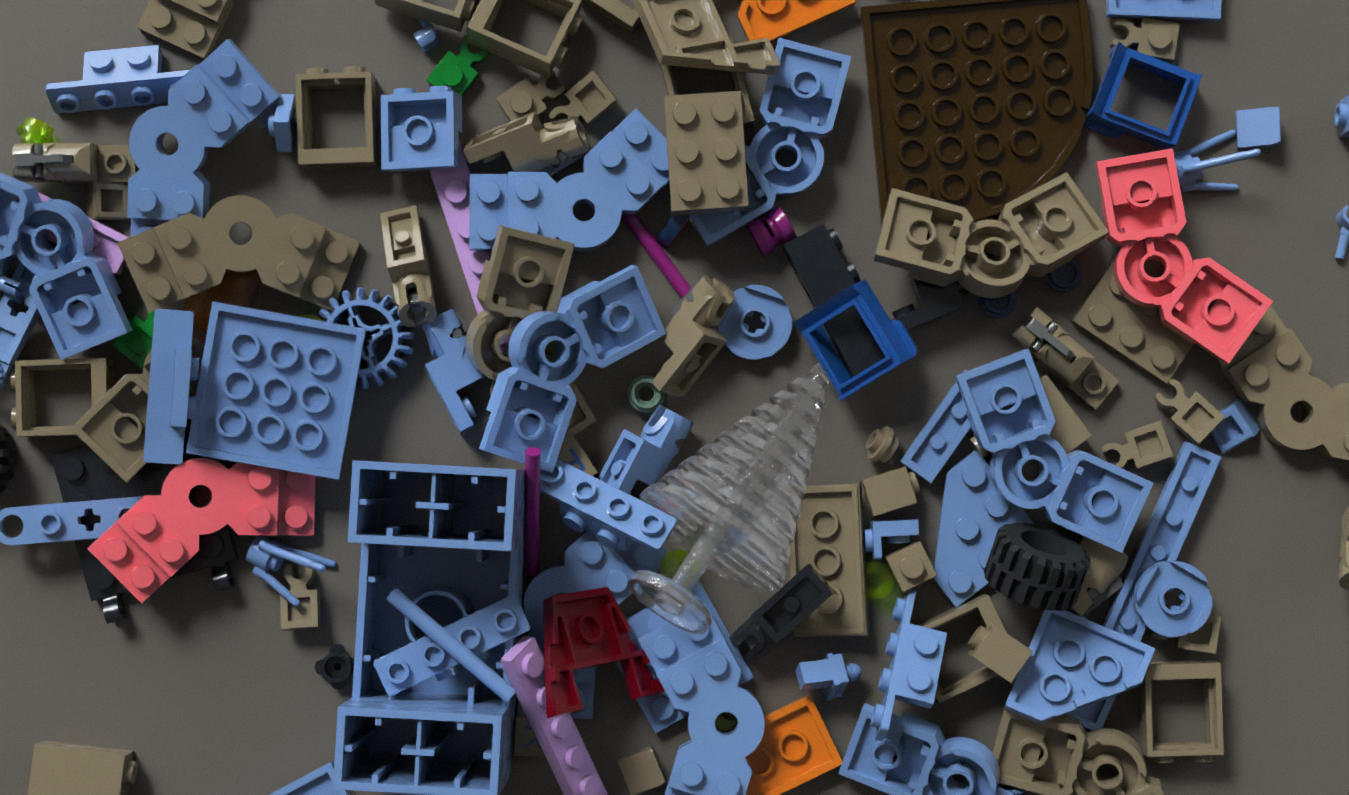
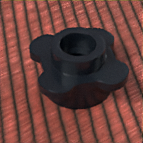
M334 644L330 647L329 654L324 659L316 662L315 670L317 674L323 675L325 679L330 681L334 689H342L346 686V680L354 673V658H351L345 652V647L342 644ZM336 663L341 664L340 670L335 669L334 665Z

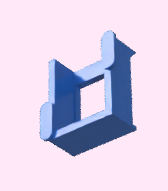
M1118 42L1110 50L1108 57H1111L1094 104L1087 112L1084 126L1087 129L1114 139L1119 138L1122 134H1126L1165 150L1173 148L1178 142L1203 75L1195 74L1127 48ZM1128 64L1183 86L1166 131L1110 110Z
M866 279L849 286L791 323L803 334L840 397L838 399L840 401L913 358L918 351L902 322L890 320ZM855 305L884 353L885 358L851 378L822 325Z

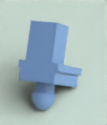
M833 653L827 654L824 660L800 662L795 670L800 691L821 689L826 701L842 697L847 684L858 680L862 675V669L859 665L855 663L845 665L842 654L833 655Z

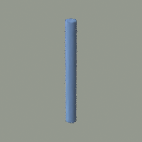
M395 588L386 598L390 604L506 703L516 693L517 690L398 588Z

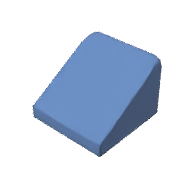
M1279 107L1235 111L1237 149L1274 148L1281 143Z
M1238 399L1219 411L1225 418L1210 435L1222 453L1225 454L1256 436L1260 431V427L1241 399Z

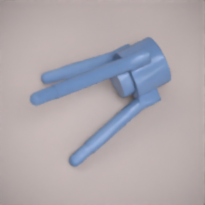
M1230 130L1187 150L1174 152L1181 192L1237 191L1239 189L1237 184L1196 182V180L1203 178V169L1257 157L1261 154V150L1253 149L1200 161L1198 156L1192 158V156L1234 137L1236 131Z
M262 535L255 538L246 556V561L255 566L252 574L264 579L295 607L300 605V601L276 580L269 571H278L285 559L319 572H324L325 566L331 568L336 566L334 560L286 546Z

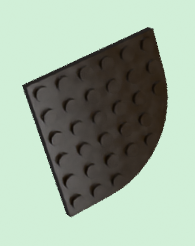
M929 0L861 7L881 227L892 188L965 207L974 219L973 222L1000 214L1006 203L1047 183L1058 172L1080 138L1092 99L1093 58L1087 0Z

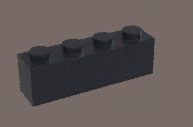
M824 223L782 246V250L814 309L849 286L861 281L852 262L850 261L845 264L839 250L843 248V245L833 228L827 231ZM855 305L823 324L851 378L885 358L884 353Z

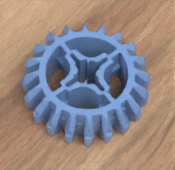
M359 287L356 291V300H353L351 293L345 290L342 292L344 304L341 305L338 300L331 298L329 303L335 309L331 314L329 311L321 309L319 314L327 318V322L337 324L348 314L349 326L365 328L368 334L374 333L372 340H367L370 342L367 350L364 346L362 350V358L366 361L368 369H359L358 378H360L362 389L370 388V377H373L377 386L381 387L385 384L382 373L386 372L391 379L397 378L398 375L392 368L394 363L402 368H406L407 362L400 359L399 355L401 352L406 354L413 353V348L404 346L403 340H412L415 338V334L402 331V328L406 326L397 318V306L391 310L389 309L394 299L392 296L386 295L379 303V290L372 289L369 299H366L365 289ZM358 309H376L387 318L389 323L368 326ZM393 333L391 349L386 358L379 363L377 346L381 340Z

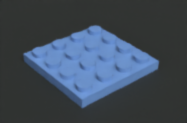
M213 301L196 392L195 418L191 421L186 453L339 480L366 329Z

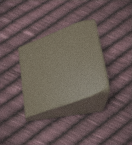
M91 182L86 184V216L98 222L131 220V218H127L128 183Z
M652 745L617 760L631 795L666 783V778Z

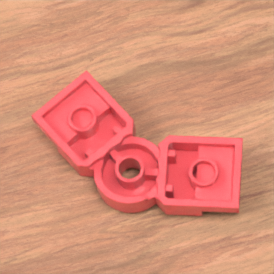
M1173 148L1097 161L1095 165L1102 198V215L1104 225L1109 231L1106 237L1110 243L1120 249L1113 267L1117 288L1127 300L1135 305L1145 308H1158L1163 325L1192 345L1194 343L1224 364H1229L1273 303V300L1210 257L1192 261L1188 248L1176 237L1187 222ZM1150 259L1158 261L1163 268L1162 276L1158 278L1148 276L1144 271V262Z
M189 459L176 465L168 473L162 485L161 495H144L87 549L142 604L199 551L200 535L216 532L225 525H228L237 535L314 536L316 476L235 462L227 469L224 465L212 459ZM197 485L206 486L211 493L209 503L203 507H195L189 500L191 489Z

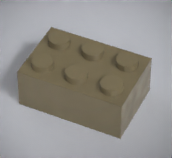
M741 91L664 96L672 216L747 211L749 204Z

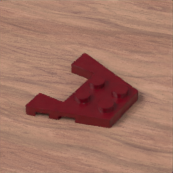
M608 587L554 595L543 600L545 692L548 719L583 710L573 671L620 662L631 701L665 692L659 679L654 680L646 667V664L650 661L644 650H637L627 633L631 630V627Z

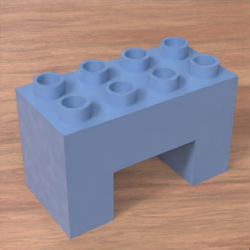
M353 460L348 542L361 543L352 698L338 706L333 789L425 795H499L512 774L516 693L506 703L462 664H458L459 672L438 682L436 676H433L393 696H389L373 662L427 635L386 600L395 588H398L442 627L513 594L517 596L522 606L525 554V470ZM520 635L493 647L492 650L495 655L483 660L487 666L510 685L511 683L500 659L520 640Z

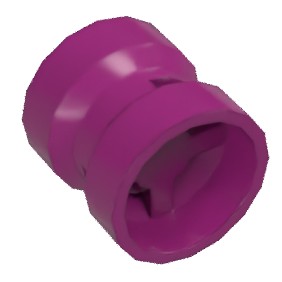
M779 206L770 210L767 217L762 220L755 219L746 224L750 236L764 257L774 252L776 245L787 243L797 237L788 218Z

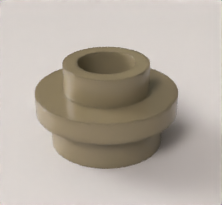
M885 426L881 430L876 429L871 433L866 442L868 459L874 462L879 460L885 463L893 456L899 444V437L894 435L892 428Z

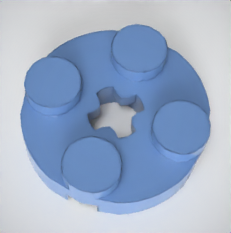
M749 285L737 289L733 292L735 300L717 326L718 331L727 340L725 346L734 355L746 360L769 358L783 348L791 334L792 317L789 307L777 291L767 286ZM754 312H758L761 314L760 320L765 323V328L757 329L755 333H751L748 331L749 325L743 323L745 316L752 317Z
M1159 561L1144 571L1134 589L1133 609L1135 613L1138 614L1141 622L1148 629L1165 637L1184 636L1199 630L1207 621L1213 603L1210 589L1207 585L1208 581L1204 574L1196 567L1180 561ZM1177 588L1180 591L1178 598L1182 600L1180 606L1172 605L1168 609L1165 606L1166 599L1164 595L1166 592H1172Z

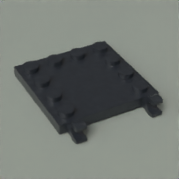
M187 419L184 437L183 462L194 458L211 459V457L186 453L190 426L192 421L191 419ZM89 446L51 456L64 503L161 495L162 485L166 476L178 465L147 462L125 482ZM204 485L193 487L189 493V500L195 507L207 505L211 498L209 489ZM92 509L88 510L87 516L81 517V524L88 525L89 531L94 530V524L101 521L100 516L94 515ZM225 525L216 532L200 535L199 551L168 579L211 567L212 580L216 592L236 587L228 562L239 558L231 528ZM97 539L74 541L91 601L103 600V613L106 623L109 624L128 619L120 594L128 590L87 549Z

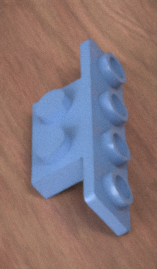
M159 45L90 51L84 54L83 79L81 81L46 84L45 92L56 114L168 103V90L190 70L162 73V52Z
M156 309L154 312L143 460L148 463L179 465L183 462L185 427L187 419L194 420L196 397L189 396L190 381H197L199 358L192 357L194 313L191 311Z
M559 459L556 461L553 473L541 469L540 493L559 502L563 522L577 532L584 530L596 536V539L608 548L615 549L618 547L627 552L633 541H636L659 552L677 525L675 517Z
M915 589L907 590L903 599L897 598L894 606L892 620L898 621L896 634L890 632L885 649V655L891 656L889 669H882L878 684V690L884 692L882 704H875L871 718V726L876 727L875 740L883 741L886 736L895 700L929 709L934 704L947 633L910 624L916 595Z
M513 594L443 628L483 661L495 655L492 650L493 647L529 631L531 626L517 596ZM428 635L373 662L389 696H393L433 676H436L438 682L459 672L457 665L460 664Z

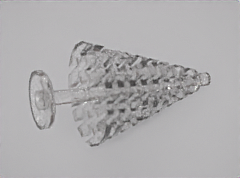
M816 363L808 374V378L798 377L787 385L788 391L780 390L770 397V404L763 403L752 410L751 416L742 417L734 423L733 429L723 431L715 438L714 442L704 445L697 451L695 456L685 459L678 465L677 469L666 473L660 478L658 483L651 484L639 495L641 497L639 500L676 518L677 525L668 540L687 554L672 579L650 570H637L627 583L630 591L642 604L668 623L692 634L704 635L712 623L710 613L703 603L691 593L706 568L727 580L731 577L741 586L758 591V587L764 592H775V590L779 591L782 588L786 574L785 567L788 565L791 554L790 544L794 541L796 533L795 522L799 519L802 508L800 504L806 491L807 482L805 481V476L808 477L812 459L809 456L814 453L817 438L815 434L816 431L819 432L822 422L820 411L822 412V409L825 410L827 403V393L823 388L829 384L830 379L820 363Z

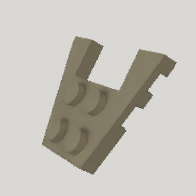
M712 0L634 1L635 8L661 65L768 75L778 73L781 64L769 38L732 44Z

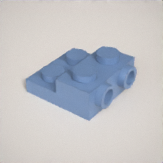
M432 86L429 87V92L416 93V90L412 88H397L393 90L391 95H381V169L383 171L400 172L459 168L458 134H462V96L452 91V87Z

